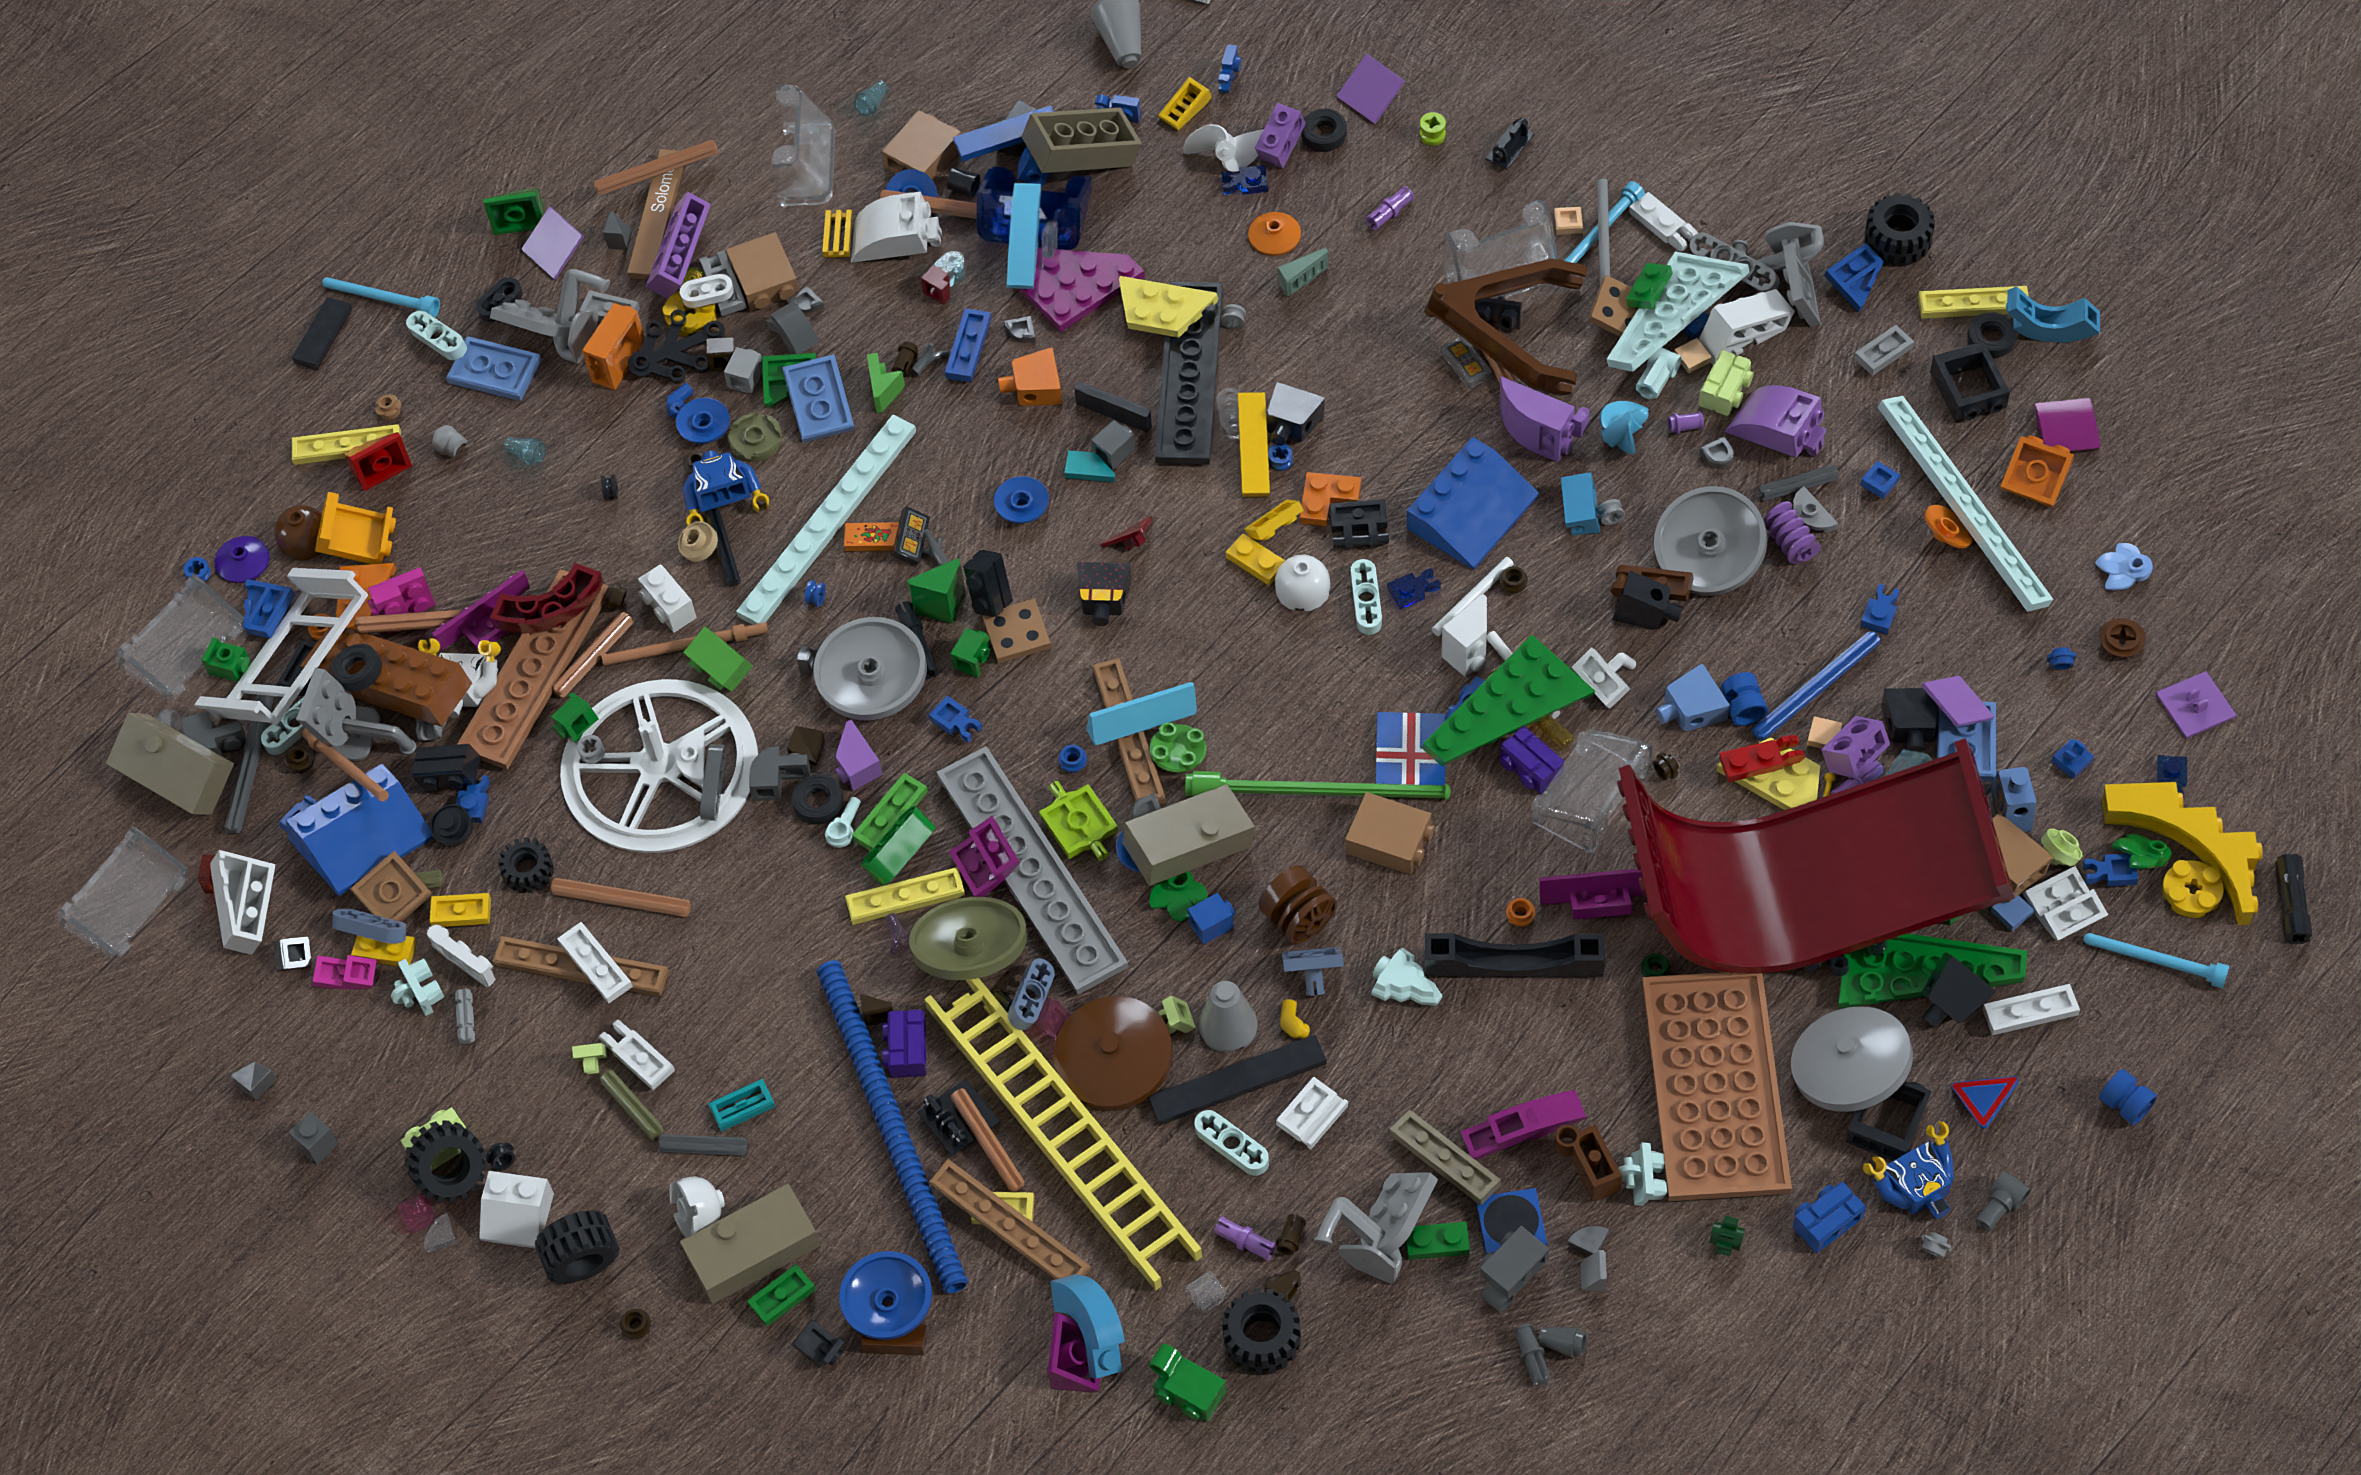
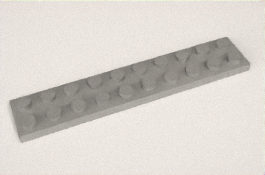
M987 746L937 771L939 781L971 830L989 817L993 816L1020 861L1019 865L1004 882L1076 994L1079 995L1127 969V960Z

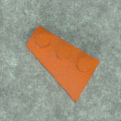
M395 563L340 566V570L353 571L356 574L353 579L368 594L363 604L346 626L347 628L355 630V618L373 616L367 600L372 598L368 588L393 577L397 569ZM337 599L336 618H340L352 599Z

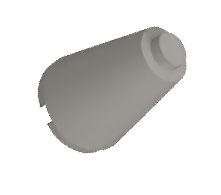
M1098 0L1091 7V19L1117 65L1124 68L1136 66L1142 58L1139 0Z
M1221 981L1215 984L1210 991L1198 1020V1028L1203 1041L1208 1047L1218 1052L1231 1053L1235 1052V1049L1247 1047L1254 1040L1258 1023L1253 1008L1238 986L1230 981Z

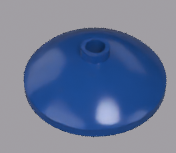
M894 1251L876 1252L857 1261L846 1273L839 1292L840 1307L848 1324L861 1335L877 1340L899 1338L913 1331L926 1317L932 1301L930 1279L922 1265L912 1257ZM887 1300L893 1301V1304L889 1307L883 1306V1303Z

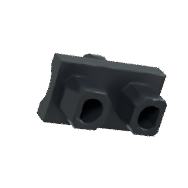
M1500 295L1497 299L1485 298L1475 302V309L1479 317L1489 325L1506 331H1511V329L1520 330L1522 302L1505 300V296Z

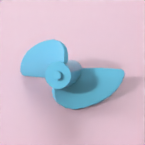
M1616 401L1604 406L1599 417L1601 427L1603 428L1601 430L1603 441L1610 447L1617 445L1624 452L1634 455L1635 444L1632 434L1642 428V424L1648 418L1649 409L1629 401Z

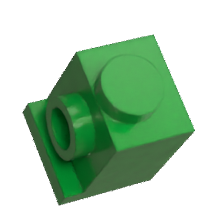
M966 628L950 653L953 668L978 678L980 676L979 665L985 663L989 656L988 642L990 637L983 631H974Z
M214 637L201 659L209 675L235 682L241 679L243 673L246 672L250 665V658L245 648L220 642L218 638Z
M571 692L568 695L570 699L551 716L555 723L552 729L560 738L564 739L567 737L576 743L580 740L582 734L599 718L587 701Z

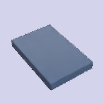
M467 336L464 341L467 345V351L464 356L454 361L446 377L447 382L521 401L542 360L540 354Z
M834 354L782 367L802 443L855 430Z
M1983 702L1995 716L1993 720L1956 727L1938 706L1936 759L1957 752L1955 742L1966 738L1973 751L1981 781L1993 782L1996 776V702Z

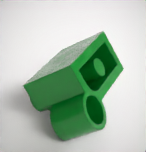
M1162 1343L1148 1364L1149 1368L1159 1375L1153 1385L1155 1396L1167 1405L1173 1403L1182 1408V1412L1193 1420L1200 1418L1208 1422L1227 1392L1224 1379L1182 1357L1178 1350L1168 1344Z

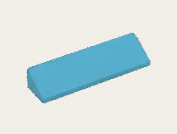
M1189 682L1090 713L1086 730L1093 744L1100 745L1160 726L1167 722L1195 715L1197 706L1194 684Z

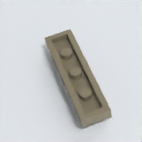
M1410 1109L1389 1129L1390 1136L1480 1206L1501 1186V1179Z

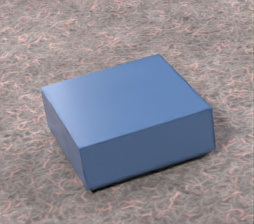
M2018 895L2010 903L2005 901L1995 904L1991 908V913L2012 932L2033 915L2034 909Z

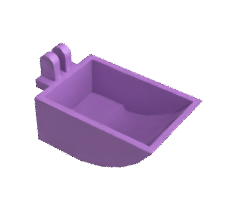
M1500 376L1499 409L1507 431L1526 449L1559 462L1564 453H1569L1573 444V436L1582 437L1583 431L1589 422V409L1582 407L1574 415V406Z
M1779 385L1757 388L1748 396L1724 432L1796 458L1803 448L1807 449V453L1810 456L1816 457L1819 449L1824 445V435L1826 433V428L1819 426L1824 416L1821 398L1791 387Z

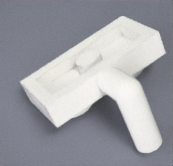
M1591 647L1572 668L1581 679L1595 690V694L1605 706L1611 708L1630 690L1616 671L1621 666L1632 670L1636 667V661L1624 653H1618L1607 663Z

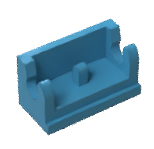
M1591 472L1561 477L1566 527H1575L1571 529L1572 535L1600 533L1596 487Z

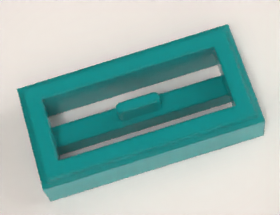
M763 1079L708 1103L721 1132L776 1107ZM760 1090L762 1091V1093H760V1094H758V1095H756V1096H754V1097H751V1098H749V1099H747V1100L744 1099V1100H742V1101H740V1102H737L734 1106H732V1107H730V1108H727V1109H725V1110H723V1111H721V1112H718L719 1109H721V1108H723V1107H725V1106H728V1105H730V1104H732V1103H734V1102H736V1101H739V1100H741V1099H743V1098H745V1097H747V1096H749V1095H752V1094H754V1093H756V1092H758V1091H760Z

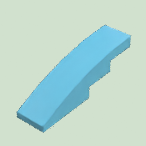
M1014 183L1007 288L1034 289L1038 252L1037 239L1040 221L1041 184Z

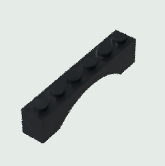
M1425 933V976L1603 977L1604 934H1572L1548 942L1512 945L1481 942L1455 933Z

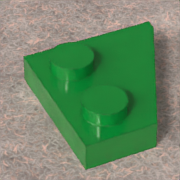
M816 353L762 356L765 408H770L790 397L782 367L817 359Z

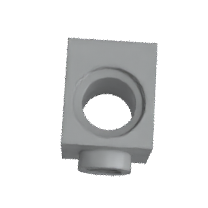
M736 347L724 370L727 387L753 394L763 374L762 356L752 349L745 350Z

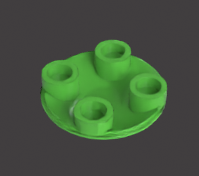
M1171 722L1164 723L1151 739L1150 755L1153 761L1164 770L1170 772L1192 770L1203 761L1206 755L1204 734L1200 729H1194L1187 725H1174Z

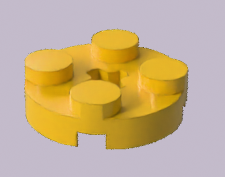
M680 291L671 295L663 306L667 327L670 328V315L674 310H682L686 314L687 310L694 309L696 312L694 315L692 313L686 315L687 322L681 328L679 336L689 337L688 334L698 333L704 330V326L708 322L716 321V304L696 308L687 307L683 304ZM678 315L674 317V321L680 322L683 320L682 316Z
M2193 860L2176 861L2164 877L2162 896L2164 900L2167 899L2168 903L2172 905L2171 909L2177 914L2189 918L2203 917L2206 913L2214 911L2221 902L2224 892L2223 882L2220 878L2221 873L2217 868L2203 862ZM2193 884L2200 890H2197L2195 894L2189 893V888L2185 886Z

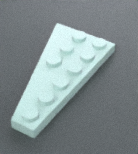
M1675 252L1667 264L1671 266L1673 274L1653 310L1638 309L1608 356V367L1633 372L1749 274V266L1742 263Z

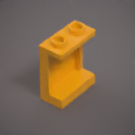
M328 492L322 508L315 551L368 564H381L384 556L389 557L392 541L388 540V535L393 534L396 518H392L393 508L387 507L385 513H379L337 503L339 494Z

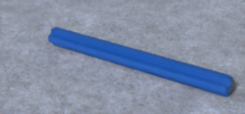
M1874 631L1867 632L1752 728V733L1759 741L1765 740L1878 646L1881 640L1877 633Z

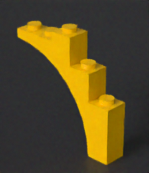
M2176 782L2105 784L2101 797L2104 824L2130 825L2152 830L2175 840L2191 850L2204 863L2219 870L2223 886L2232 902L2237 924L2250 925L2253 915L2258 913L2257 896H2252L2251 887L2254 886L2253 871H2255L2258 860H2262L2263 854L2262 844L2257 843L2255 832L2223 833L2222 818H2217L2216 807L2183 808V795L2177 792Z

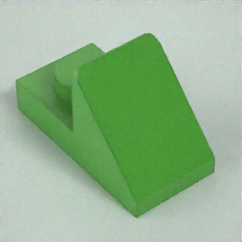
M878 353L867 354L876 412L881 413L904 389L903 372L886 373L885 362L879 363Z

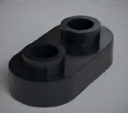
M511 277L498 281L478 300L476 308L479 317L486 322L497 321L490 318L492 308L501 306L505 302L514 303L515 300H520L523 295L520 282Z

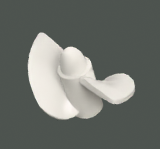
M1206 125L1188 136L1183 146V153L1193 154L1215 150L1216 156L1222 160L1223 167L1226 170L1232 172L1240 171L1257 158L1258 154L1255 146L1263 130L1232 137L1219 125Z

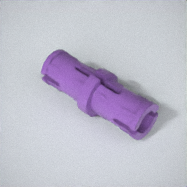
M1407 186L1401 187L1392 197L1381 201V206L1366 217V222L1370 227L1375 224L1372 227L1373 230H1378L1391 217L1395 218L1398 216L1399 210L1414 200V194L1410 189L1405 193L1408 189Z
M1223 1216L1218 1220L1221 1224H1216L1214 1228L1215 1235H1219L1236 1244V1247L1241 1251L1246 1249L1264 1258L1266 1261L1271 1259L1270 1252L1273 1254L1277 1246L1275 1242H1271L1253 1233L1254 1230L1248 1226L1243 1228Z

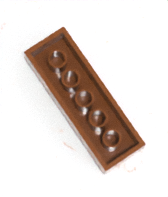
M333 627L327 628L301 664L303 669ZM347 627L317 667L325 669L332 676V662L343 649L354 644L370 645L381 658L382 670L377 680L369 687L360 691L350 692L353 698L441 727L472 685L471 680L457 662L366 633H358L356 630ZM358 661L348 669L347 674L351 675L359 672L364 668L366 662Z

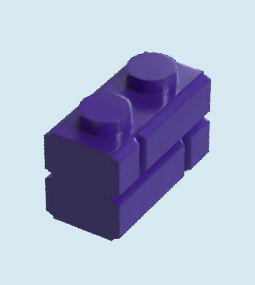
M1525 726L1521 727L1500 746V763L1507 771L1516 772L1520 776L1523 785L1529 790L1534 788L1539 794H1543L1565 774L1566 762Z
M890 1011L888 1013V1023H883L882 1025L883 1040L888 1041V1049L883 1050V1066L889 1068L890 1075L893 1078L925 1076L926 1019L924 1011Z

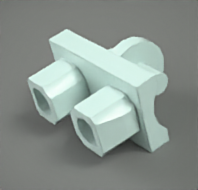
M406 959L398 962L408 983L403 984L402 980L394 982L395 989L391 993L393 1002L395 1004L404 1003L408 1008L414 1004L412 998L415 996L425 1016L433 1013L431 1005L444 998V995L436 980L423 987L420 986V982L433 976L425 959L410 965Z
M1641 1143L1640 1149L1632 1152L1630 1157L1624 1158V1165L1618 1168L1622 1175V1181H1626V1188H1633L1634 1205L1643 1206L1648 1200H1661L1667 1194V1182L1665 1180L1653 1179V1172L1660 1173L1664 1169V1154L1651 1151L1650 1143Z

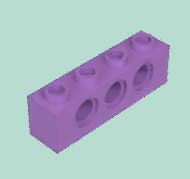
M687 192L675 205L646 288L668 299L681 287L709 211L710 203Z

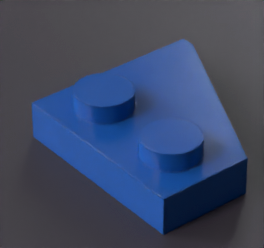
M1865 243L1826 270L1824 276L1857 312H1860L1884 261Z
M247 579L245 587L248 590V599L244 601L246 614L244 616L243 628L248 634L271 639L295 593L289 587Z

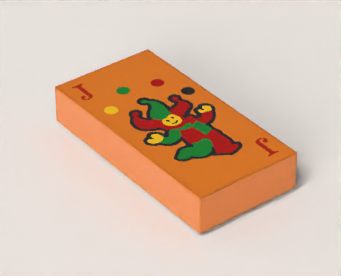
M899 522L846 523L845 551H892Z

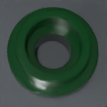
M1652 953L1646 956L1641 963V973L1644 977L1669 976L1671 971L1669 960L1659 953ZM1656 966L1659 967L1661 970L1656 972L1652 971L1650 968Z

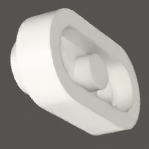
M724 274L690 280L680 288L681 300L685 306L690 308L728 300L734 292L731 279Z

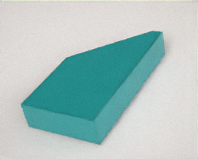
M1068 450L1064 472L1065 478L1115 482V473L1096 453Z

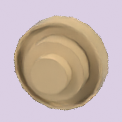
M703 521L689 524L679 536L678 548L680 553L692 562H700L707 559L717 546V532Z

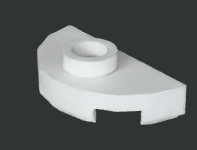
M704 730L694 732L685 737L678 745L675 755L679 772L689 778L691 782L699 784L704 783L705 776Z

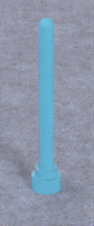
M1630 181L1622 189L1621 199L1608 212L1609 227L1628 206L1637 200L1639 201L1645 195L1643 188L1638 183ZM1598 224L1564 261L1577 263L1598 240Z
M328 277L322 280V285L325 288L417 309V311H425L434 318L440 309V300L437 297L427 295L418 299Z
M2092 933L2084 936V942L2087 945L2206 978V981L2212 982V986L2222 989L2224 987L2229 965L2217 962V965L2210 964V966Z

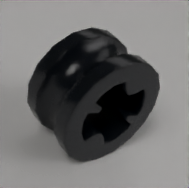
M611 474L610 478H606L605 475L601 476L604 500H608L610 496H613L615 499L619 498L616 475Z

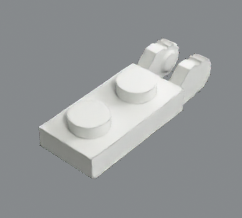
M1649 192L1639 201L1637 200L1629 206V212L1633 217L1665 243H1669L1681 252L1688 247L1683 237L1691 241L1694 235L1698 234L1689 223L1682 220Z
M439 924L429 927L427 936L437 952L485 987H490L496 980L491 971L493 966L485 957L480 955L477 958L471 953V949L460 940L457 943L449 937L448 930L444 927L442 928Z
M616 1020L613 1023L615 1031L623 1037L619 1043L605 1032L599 1035L604 1045L652 1090L657 1088L675 1071L673 1065L637 1032L631 1031L620 1020Z

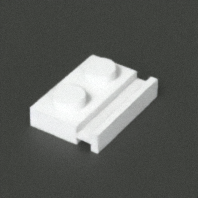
M1313 1077L1278 1117L1276 1125L1299 1142L1302 1141L1311 1150L1348 1107V1101L1341 1099L1337 1096L1336 1092Z

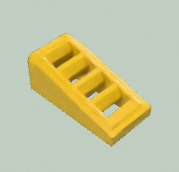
M1189 77L1158 114V118L1179 131L1212 98L1209 89ZM1192 93L1197 96L1195 99L1190 96ZM1185 99L1191 103L1189 106L1183 103ZM1179 106L1183 108L1185 112L1182 113L1178 111L1176 108ZM1170 113H1173L1176 116H1178L1179 119L1175 121L1168 115Z

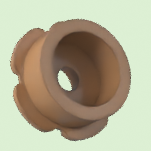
M388 394L377 399L375 411L383 419L391 420L399 415L401 402L397 400L395 395Z

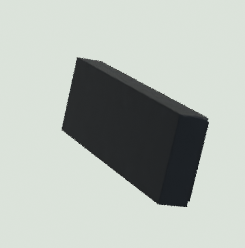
M329 297L325 299L292 357L294 364L318 370L352 311L350 303Z
M1078 382L1074 388L1077 405L1147 433L1152 427L1150 409L1082 382Z

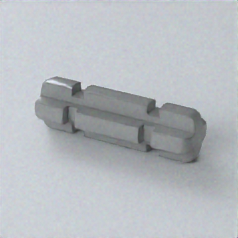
M465 988L459 989L455 993V1000L457 1002V1037L459 1043L463 1045L471 1044L475 1040V1033L473 1031V998L470 989Z

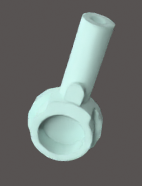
M851 797L841 818H835L828 825L825 837L829 845L841 848L847 846L853 840L852 834L854 832L851 822L861 803L858 798Z

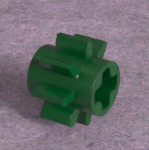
M1725 1215L1723 1222L1714 1221L1709 1243L1717 1245L1715 1253L1730 1256L1732 1249L1740 1251L1745 1228L1738 1227L1739 1219Z

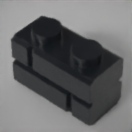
M979 550L972 557L973 559H970L963 566L967 578L966 584L975 614L994 618L1013 599L1001 553Z
M470 744L417 748L416 762L413 764L411 774L413 779L423 789L428 791H435L438 787L447 786L453 789H460L463 785L475 784L476 769L479 767L480 755Z

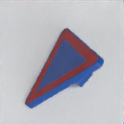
M2016 1076L1954 1082L1951 1087L1980 1128L1986 1129L2019 1081Z

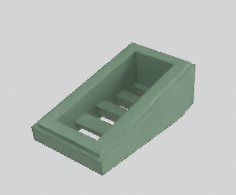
M1323 248L1278 267L1279 285L1287 297L1328 268L1327 249Z

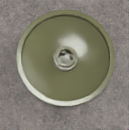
M967 897L943 903L925 913L915 923L909 936L911 955L915 964L932 976L948 980H970L996 973L1014 962L1024 950L1027 942L1025 920L1018 909L1007 902L989 897Z

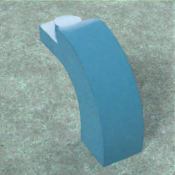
M2017 286L2007 290L2006 310L2011 317H2014L2013 329L2023 336L2038 341L2065 343L2083 340L2100 333V311L2085 298L2068 305L2053 307L2036 303Z
M1078 1274L1050 1281L1054 1311L1070 1315L1082 1332L1090 1377L1097 1379L1121 1372L1119 1344L1125 1342L1124 1334L1116 1309L1106 1292L1093 1279Z

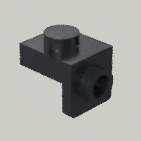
M812 1319L806 1324L791 1345L818 1368H821L827 1364L832 1366L843 1353L840 1347L845 1341L840 1337L836 1339Z

